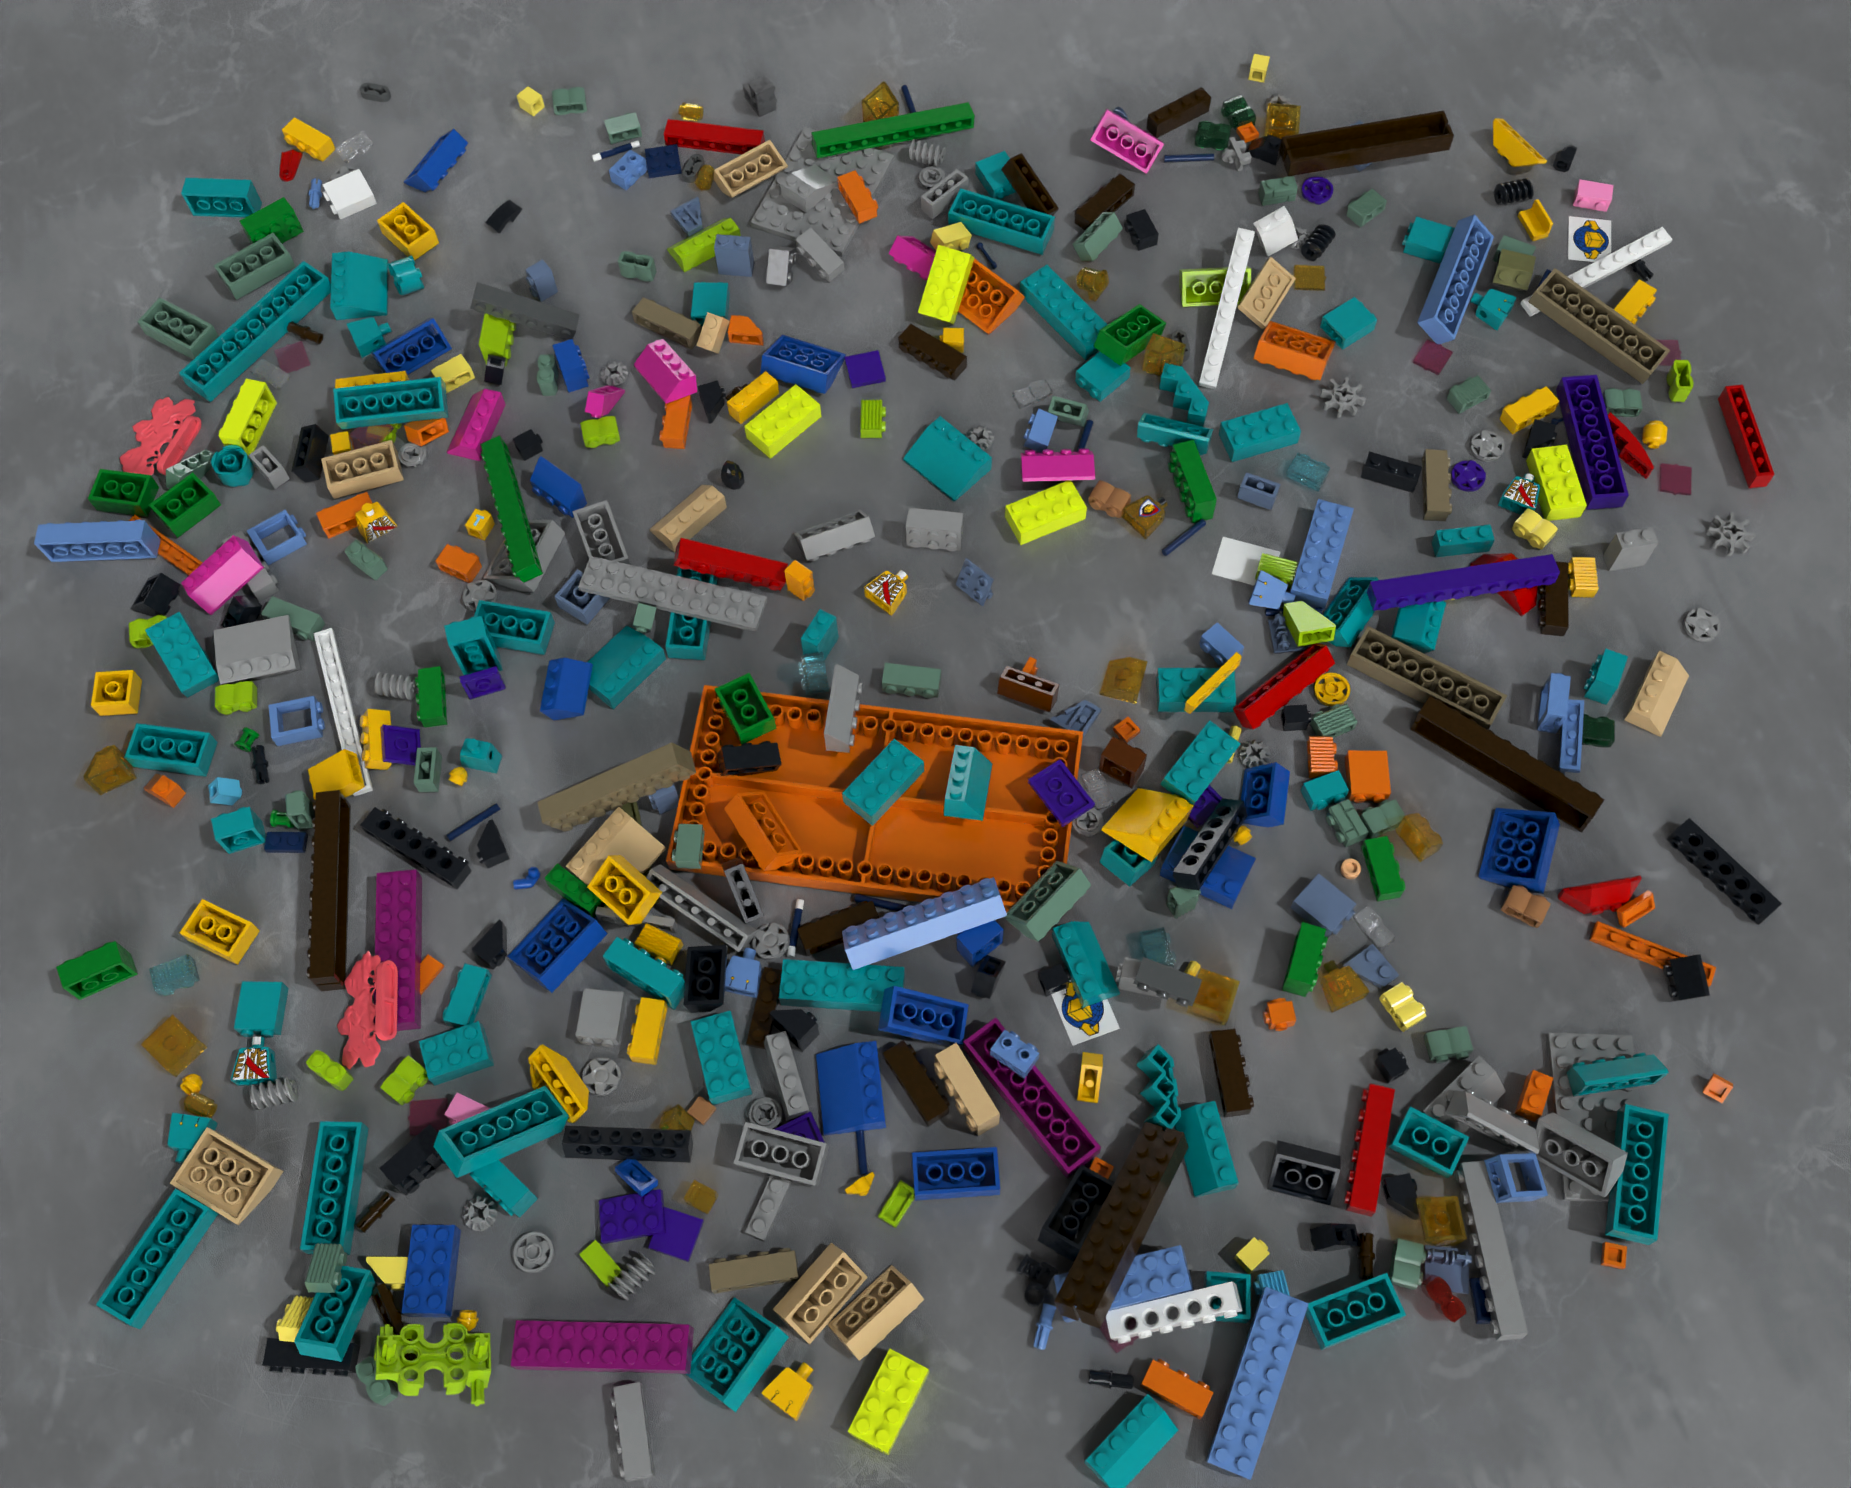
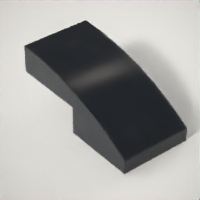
M508 200L497 208L485 223L501 233L509 220L514 222L522 208Z

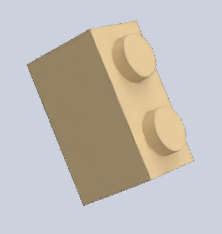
M707 312L696 346L719 354L730 321Z

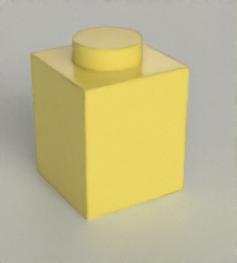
M1254 54L1248 80L1264 83L1270 56Z
M529 86L517 95L520 108L533 117L545 107L542 95Z
M1254 1237L1233 1259L1247 1274H1250L1270 1253L1267 1251V1245L1262 1240H1257Z

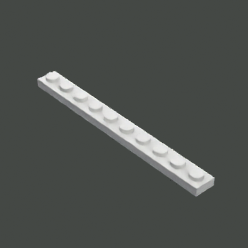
M1662 226L1567 277L1581 287L1586 288L1670 244L1673 239ZM1532 295L1523 299L1520 303L1530 317L1540 312V310L1528 302Z
M1238 227L1198 386L1216 389L1255 231Z
M329 628L314 633L341 749L356 753L365 787L353 793L355 797L373 791L368 768H365V762L362 761L363 747L334 630Z

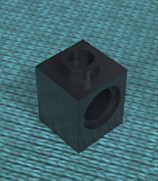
M488 354L484 382L502 385L506 358Z
M1062 964L1043 970L1038 974V980L1046 997L1069 987L1071 977L1068 970L1063 969Z

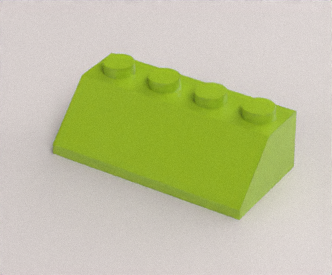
M723 218L667 248V251L685 273L715 257L714 245L717 234L741 236L740 228L732 218Z
M1246 266L1237 304L1240 303L1251 285V268ZM1228 267L1179 270L1182 307L1219 305Z
M484 313L479 347L485 363L487 364L489 354L506 358L505 366H507L508 359L511 358L510 347L514 343L513 331H516V323Z

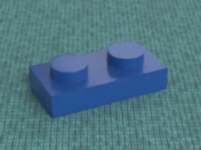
M626 1159L615 1167V1172L641 1197L658 1186V1180L637 1160Z

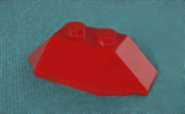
M1512 553L1483 554L1472 562L1470 566L1510 561L1518 558ZM1538 586L1497 593L1522 617L1536 606Z
M1641 875L1563 888L1557 896L1559 900L1583 914L1591 913L1592 915H1598L1606 910L1616 912L1618 908L1630 900L1642 878Z

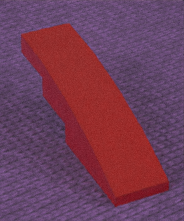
M1610 412L1608 418L1615 445L1621 450L1619 458L1647 479L1654 469L1649 456L1630 430Z

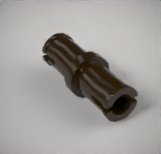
M293 321L288 324L287 331L299 335L301 339H308L317 344H321L323 341V334L311 330L308 326H301Z
M385 1191L373 1206L370 1205L368 1207L369 1210L355 1225L366 1233L378 1218H382V1213L395 1199Z
M1360 1233V1252H1358V1259H1360L1359 1278L1367 1280V1277H1369V1279H1372L1373 1260H1375V1254L1373 1253L1374 1235L1365 1233L1366 1236H1364V1233Z

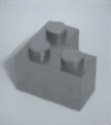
M767 76L758 77L743 84L744 96L759 117L777 110V98L774 93L776 88L773 81H770Z
M777 245L769 248L767 284L787 286L792 282L793 272H791V267L798 260L796 248Z

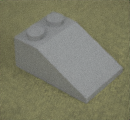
M815 164L792 172L780 183L782 197L805 213L809 212L838 185L836 178Z

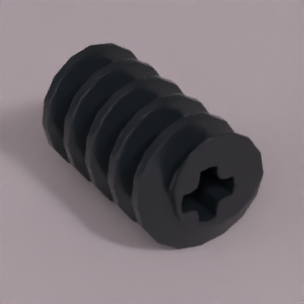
M1528 178L1504 182L1503 184L1499 183L1494 190L1495 201L1498 205H1500L1501 201L1504 205L1507 202L1513 203L1514 200L1516 202H1519L1520 199L1525 201L1527 198L1532 199L1534 195L1532 183Z
M1326 224L1318 225L1302 245V255L1310 261L1320 258L1336 236L1333 228Z

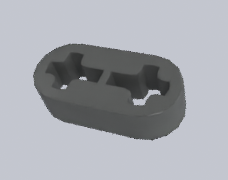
M364 83L360 86V92L364 99L387 102L391 98L390 91L386 86L373 83Z
M694 154L689 158L682 171L685 182L694 183L699 178L705 166L702 155Z
M1176 330L1171 335L1173 355L1177 361L1184 362L1189 359L1190 346L1186 333L1182 330Z

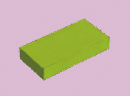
M900 1180L878 1217L894 1228H897L915 1199L914 1188Z
M596 1240L579 1254L607 1288L610 1286L608 1283L612 1284L614 1282V1276L618 1278L621 1276L619 1272L621 1270L620 1267Z

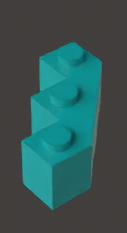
M1165 363L1159 389L1175 393L1172 407L1188 411L1186 423L1204 427L1209 401L1182 366Z
M1157 1044L1146 1051L1136 1065L1151 1079L1140 1092L1155 1108L1144 1123L1148 1122L1163 1126L1165 1131L1166 1128L1172 1129L1182 1115L1177 1102V1096H1179L1177 1081L1173 1075L1174 1060Z

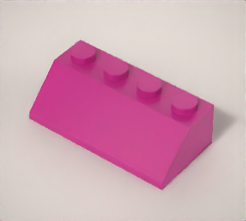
M1107 108L1090 139L1146 174L1164 145L1161 140Z
M897 235L889 255L894 257V261L907 265L906 268L908 270L919 273V277L928 280L936 251L913 236Z
M664 339L647 344L634 363V367L666 404L697 393L696 375Z
M483 389L472 395L447 450L448 454L481 461V443L491 439L506 405L501 392Z
M1086 448L1079 449L1077 452H1071V449H1061V452H1053L1051 449H1046L1040 453H1035V450H1025V453H1021L1022 482L1095 480L1094 454Z
M233 535L183 580L181 584L188 596L208 614L212 615L264 567L248 541Z

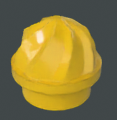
M463 767L454 768L449 772V781L460 786L467 782V771Z
M1241 825L1233 837L1234 842H1237L1239 845L1248 842L1252 838L1251 830Z
M190 1074L182 1079L180 1087L186 1094L193 1096L195 1093H199L203 1081L199 1075Z
M460 1310L456 1320L457 1323L464 1325L467 1331H471L476 1327L479 1317H477V1311Z

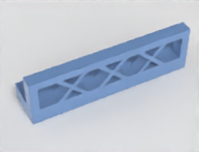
M1569 699L1567 718L1561 726L1558 771L1564 775L1565 772L1580 773L1584 700Z

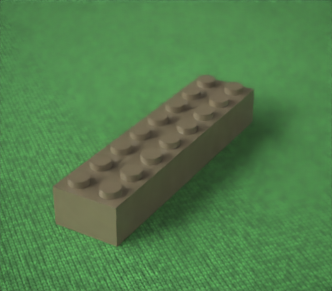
M1556 268L1553 269L1528 301L1641 384H1644L1671 351Z
M1367 626L1347 663L1348 666L1423 704L1426 703L1430 696L1434 699H1439L1444 705L1451 709H1456L1461 715L1476 721L1478 725L1485 729L1490 728L1507 695L1370 626Z
M669 743L540 800L537 803L542 823L564 832L570 831L574 826L586 824L594 817H602L606 812L616 810L618 807L622 808V805L626 803L636 802L640 797L656 793V790L671 787L673 783L679 780H687L696 773L692 754L690 751L674 743Z

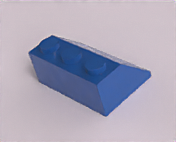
M542 456L538 459L530 479L533 487L532 491L537 496L541 495L551 506L555 505L558 507L562 514H567L573 518L572 511L581 509L587 504L581 484Z
M569 658L549 660L540 712L554 721L583 716L593 664Z
M1277 762L1245 769L1241 800L1244 801L1247 817L1243 824L1267 828L1284 825L1290 771Z

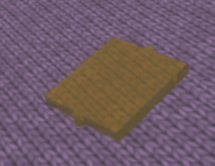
M1294 265L1293 276L1296 278L1294 290L1325 291L1326 276L1324 266Z

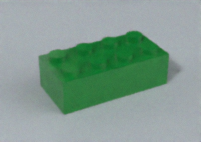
M1139 304L1102 328L1098 333L1094 347L1122 366L1161 338L1166 322Z
M1194 440L1173 444L1168 469L1174 475L1175 487L1179 488L1180 501L1185 504L1186 516L1190 517L1191 523H1197L1201 519L1204 521L1213 519L1217 498Z

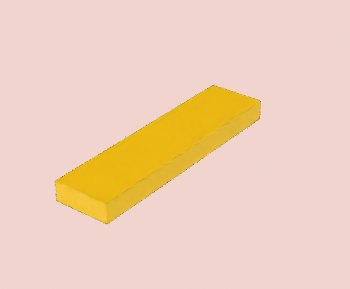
M1236 652L1186 701L1184 711L1191 714L1240 665L1242 656Z

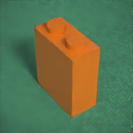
M1348 750L1345 756L1346 782L1349 789L1348 799L1355 803H1363L1365 801L1381 803L1387 800L1391 794L1387 751Z

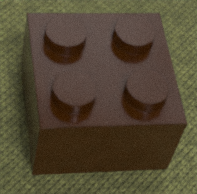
M1113 736L1101 754L1099 771L1133 789L1144 771L1147 754L1140 748L1128 745L1125 740L1117 739Z

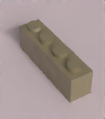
M644 297L632 311L635 323L691 350L698 342L702 330L701 324L686 318L683 314L673 312L668 307H663L655 301Z
M1425 449L1422 457L1424 520L1446 521L1448 515L1452 513V504H1449L1452 489L1449 488L1451 473H1448L1450 458H1448L1447 450Z
M791 1248L779 1249L778 1253L769 1254L768 1251L759 1252L756 1257L749 1258L748 1255H740L731 1261L721 1258L709 1264L711 1291L714 1294L799 1280L797 1256L795 1250L791 1251Z

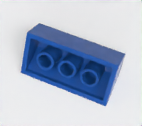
M455 129L445 133L435 142L405 179L404 183L423 192L435 190L439 185V179L442 180L448 174L447 169L449 167L452 168L457 163L456 158L465 153V147L468 142Z
M429 318L370 353L384 373L406 371L408 375L452 348L435 319Z

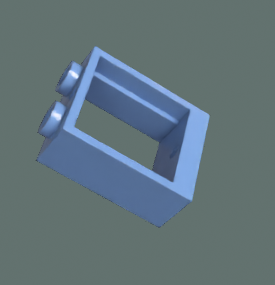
M286 509L247 530V533L268 566L307 545L304 540L306 534L301 527H296L298 524L293 514L289 516ZM290 525L296 536L267 550L261 539Z
M1551 673L1540 694L1538 731L1556 734L1567 718L1571 676H1565L1562 673Z
M315 696L270 704L271 738L275 744L282 746L323 737L322 730L325 729V724L321 718V713H323L322 703L318 702ZM311 709L312 726L284 731L282 714Z
M1499 1154L1484 1160L1496 1203L1534 1201L1548 1196L1536 1154ZM1508 1163L1520 1164L1527 1191L1516 1192Z

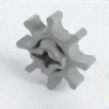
M1345 377L1342 385L1336 384L1334 379H1330L1328 386L1332 390L1322 389L1320 397L1330 400L1325 402L1324 410H1328L1331 407L1338 410L1337 418L1341 417L1343 410H1348L1352 416H1356L1358 408L1354 405L1364 406L1366 400L1365 397L1356 395L1361 393L1362 385L1350 387L1348 385L1349 377Z
M1730 512L1727 521L1721 520L1716 515L1712 523L1717 528L1709 527L1705 533L1707 536L1712 535L1717 538L1712 545L1713 549H1716L1719 545L1727 548V556L1733 554L1735 551L1734 547H1738L1743 553H1746L1750 545L1744 540L1752 541L1756 536V533H1749L1744 529L1750 521L1746 519L1743 523H1738L1734 520L1733 512Z

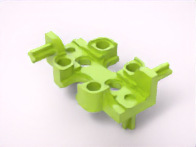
M447 1323V1325L443 1326V1339L433 1344L424 1339V1325L409 1324L401 1329L400 1335H393V1327L385 1324V1327H380V1336L376 1338L374 1361H376L375 1380H393L397 1383L401 1394L405 1396H418L419 1389L424 1386L425 1372L429 1369H438L444 1376L443 1385L446 1387V1395L459 1394L467 1385L471 1388V1404H475V1406L484 1404V1388L488 1387L491 1374L490 1333H468L467 1328L460 1323ZM452 1352H460L462 1358L456 1360L450 1354ZM407 1353H414L417 1358L409 1361L404 1356Z

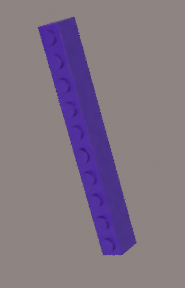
M1553 554L1371 581L1367 595L1373 611L1387 610L1395 607L1403 608L1408 605H1422L1428 602H1441L1448 599H1460L1468 596L1475 597L1487 593L1495 594L1500 591H1514L1520 588L1551 585L1556 582L1560 571Z

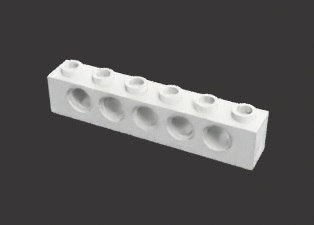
M1231 1281L1108 1311L1106 1320L1110 1339L1118 1341V1344L1130 1342L1131 1337L1139 1336V1339L1151 1337L1152 1332L1160 1331L1161 1334L1173 1331V1327L1181 1326L1182 1329L1195 1326L1194 1322L1203 1321L1204 1324L1216 1321L1215 1317L1224 1316V1318L1238 1316L1237 1312L1243 1310L1237 1286ZM1215 1298H1220L1222 1302L1218 1309L1212 1308V1301ZM1194 1303H1199L1200 1310L1197 1314H1191L1190 1311ZM1173 1308H1177L1179 1311L1178 1317L1171 1320L1169 1313ZM1152 1313H1156L1157 1321L1155 1324L1150 1325L1148 1318ZM1131 1318H1135L1136 1326L1129 1330L1127 1323Z

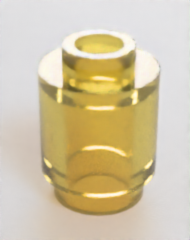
M683 102L679 106V115H681L682 119L702 120L703 106Z
M703 165L699 169L695 185L700 190H709L714 179V168L710 165Z
M198 1092L189 1094L184 1100L185 1111L195 1116L212 1118L217 1110V1104L214 1103V1100Z

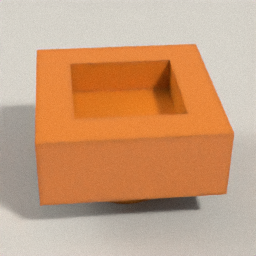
M1252 122L1237 127L1236 133L1245 143L1259 138V132Z
M1029 657L1022 671L1036 675L1038 671L1036 667L1037 659Z
M1126 717L1113 727V731L1126 742L1140 733L1139 727L1129 717Z
M1713 1073L1704 1086L1702 1093L1723 1103L1732 1090L1733 1083Z
M1095 1157L1089 1169L1109 1179L1114 1166Z
M1604 1242L1602 1244L1601 1265L1625 1269L1627 1246Z

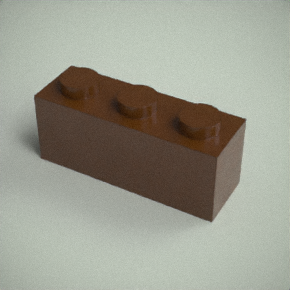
M1006 666L999 679L997 694L1051 712L1057 701L1060 684Z

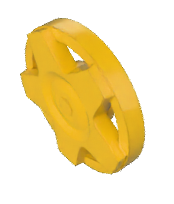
M1325 673L1316 680L1314 693L1323 705H1341L1345 703L1350 695V685L1346 678L1340 674ZM1322 679H1324V684H1318ZM1345 689L1347 690L1346 696L1342 692Z

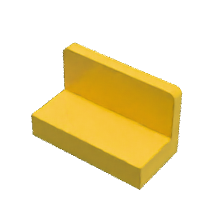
M1539 199L1534 200L1531 209L1520 211L1517 216L1532 241L1548 237L1553 222Z

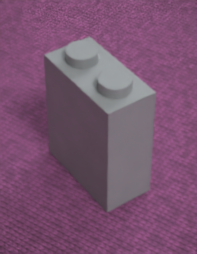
M1653 527L1616 533L1603 555L1608 571L1644 566L1658 545Z
M1124 957L1123 964L1119 963L1115 982H1119L1118 989L1158 997L1156 992L1151 990L1148 992L1142 991L1137 988L1136 984H1133L1142 961Z
M594 989L583 990L576 1037L581 1044L593 1045V1043H600L605 1047L620 1045L627 1002L624 992Z

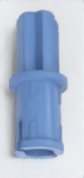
M316 178L311 180V189L308 192L310 196L309 206L312 209L319 208L320 198L322 197V181L318 179L316 184Z
M1043 1304L1040 1320L1036 1322L1038 1327L1033 1347L1045 1350L1050 1330H1053L1051 1325L1056 1310L1055 1306Z

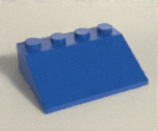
M782 335L762 355L760 374L766 371L773 378L782 380L784 383L797 384L800 388H808L817 393L825 394L832 386L846 354Z
M1496 808L1478 876L1479 879L1509 888L1513 885H1520L1525 887L1528 892L1544 894L1560 826L1554 812Z
M1183 826L1161 867L1159 876L1176 883L1173 877V870L1189 849L1190 844L1197 837L1198 831ZM1228 846L1200 888V895L1232 909L1256 858Z
M563 898L507 957L552 993L608 933L596 919Z
M877 1042L854 1043L816 1054L824 1136L856 1132L858 1130L867 1131L886 1128Z

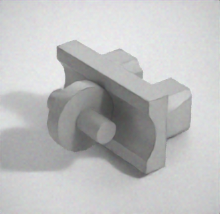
M1235 137L1229 138L1230 146L1224 149L1222 160L1230 164L1234 163L1237 171H1242L1243 165L1251 163L1250 152L1242 153L1246 150L1244 140L1236 141Z

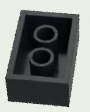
M431 1124L379 1168L391 1183L405 1195L415 1192L424 1179L432 1177L441 1164H446L433 1147L438 1131Z

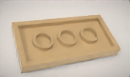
M1269 257L1237 308L1261 329H1264L1296 278L1272 257Z

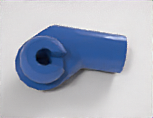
M531 867L525 879L514 880V889L533 887L540 878L538 868Z

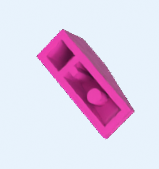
M607 385L588 391L585 412L591 413V416L595 418H601V416L609 414L625 393V389Z

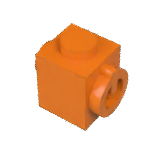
M1278 998L1267 1002V1007L1263 1011V1019L1265 1024L1268 1023L1269 1030L1284 1031L1288 1027L1294 1026L1296 1016L1292 1001Z

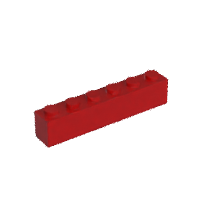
M673 119L667 120L664 130L666 145L677 144L678 147L739 155L765 142L763 130Z
M1725 386L1718 401L1748 488L1766 487L1775 474L1744 386Z
M680 538L676 546L674 566H678L681 569L695 570L701 574H712L718 578L733 579L735 582L750 583L753 586H762L773 591H781L786 583L785 569L788 567V563Z
M1320 643L1312 644L1237 704L1233 710L1242 727L1252 730L1258 728L1263 721L1272 717L1278 709L1287 705L1289 700L1302 693L1303 689L1308 685L1314 683L1320 675L1328 672L1330 667L1335 664V661L1327 645Z
M1370 1083L1362 1091L1361 1101L1364 1104L1363 1109L1359 1110L1357 1121L1360 1122V1128L1356 1129L1354 1136L1357 1147L1356 1150L1353 1149L1351 1155V1162H1354L1353 1170H1349L1347 1182L1350 1183L1349 1191L1346 1190L1344 1196V1203L1347 1204L1346 1211L1370 1217L1376 1213L1395 1089Z

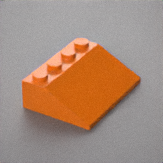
M974 258L958 312L987 334H990L1016 311L1025 296Z
M1269 321L1259 339L1253 359L1261 364H1270L1277 369H1286L1293 374L1307 376L1311 380H1321L1336 341Z

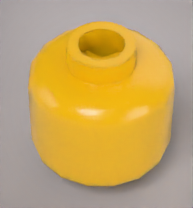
M1650 421L1643 428L1642 442L1648 445L1649 448H1659L1660 445L1666 443L1668 427L1662 421Z

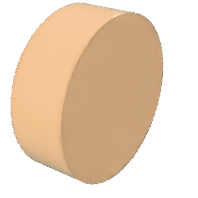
M1349 858L1341 864L1340 872L1346 879H1355L1361 872V865L1357 860Z

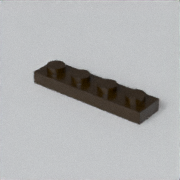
M764 967L746 1045L749 1047L765 1049L764 1040L766 1036L771 1034L773 1025L770 1012L776 1010L779 1000L782 970Z
M385 1283L376 1286L371 1296L384 1326L389 1324V1327H393V1335H400V1331L404 1327L401 1321L402 1316L399 1309L395 1308L392 1292L389 1289L387 1290ZM407 1353L404 1356L409 1361L417 1358L414 1353Z

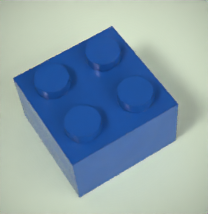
M573 339L552 345L568 392L588 387L587 379H590L587 369H585L587 367L581 356L579 345H575Z
M995 920L957 933V951L971 967H974L1003 943V928Z

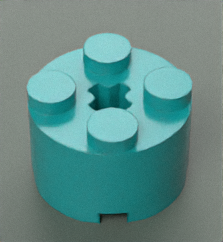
M412 255L388 264L390 275L394 278L393 283L400 295L403 296L424 289L423 282L420 279L422 278L419 268H415V261Z
M227 445L222 447L223 450L214 453L211 465L224 485L237 487L241 485L246 486L250 483V479L254 474V465L240 446Z

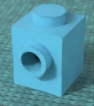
M217 777L208 785L210 803L232 806L241 798L242 789L240 788L239 780Z

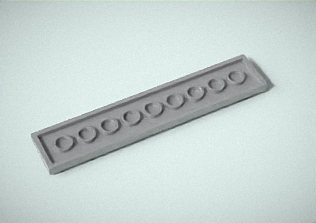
M590 556L578 586L579 591L634 604L641 603L657 607L656 609L757 632L767 603V596Z

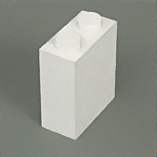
M360 169L322 184L325 190L322 193L326 201L331 202L329 206L333 214H337L340 220L377 204Z
M1285 206L1253 223L1259 242L1267 256L1298 240L1292 218Z

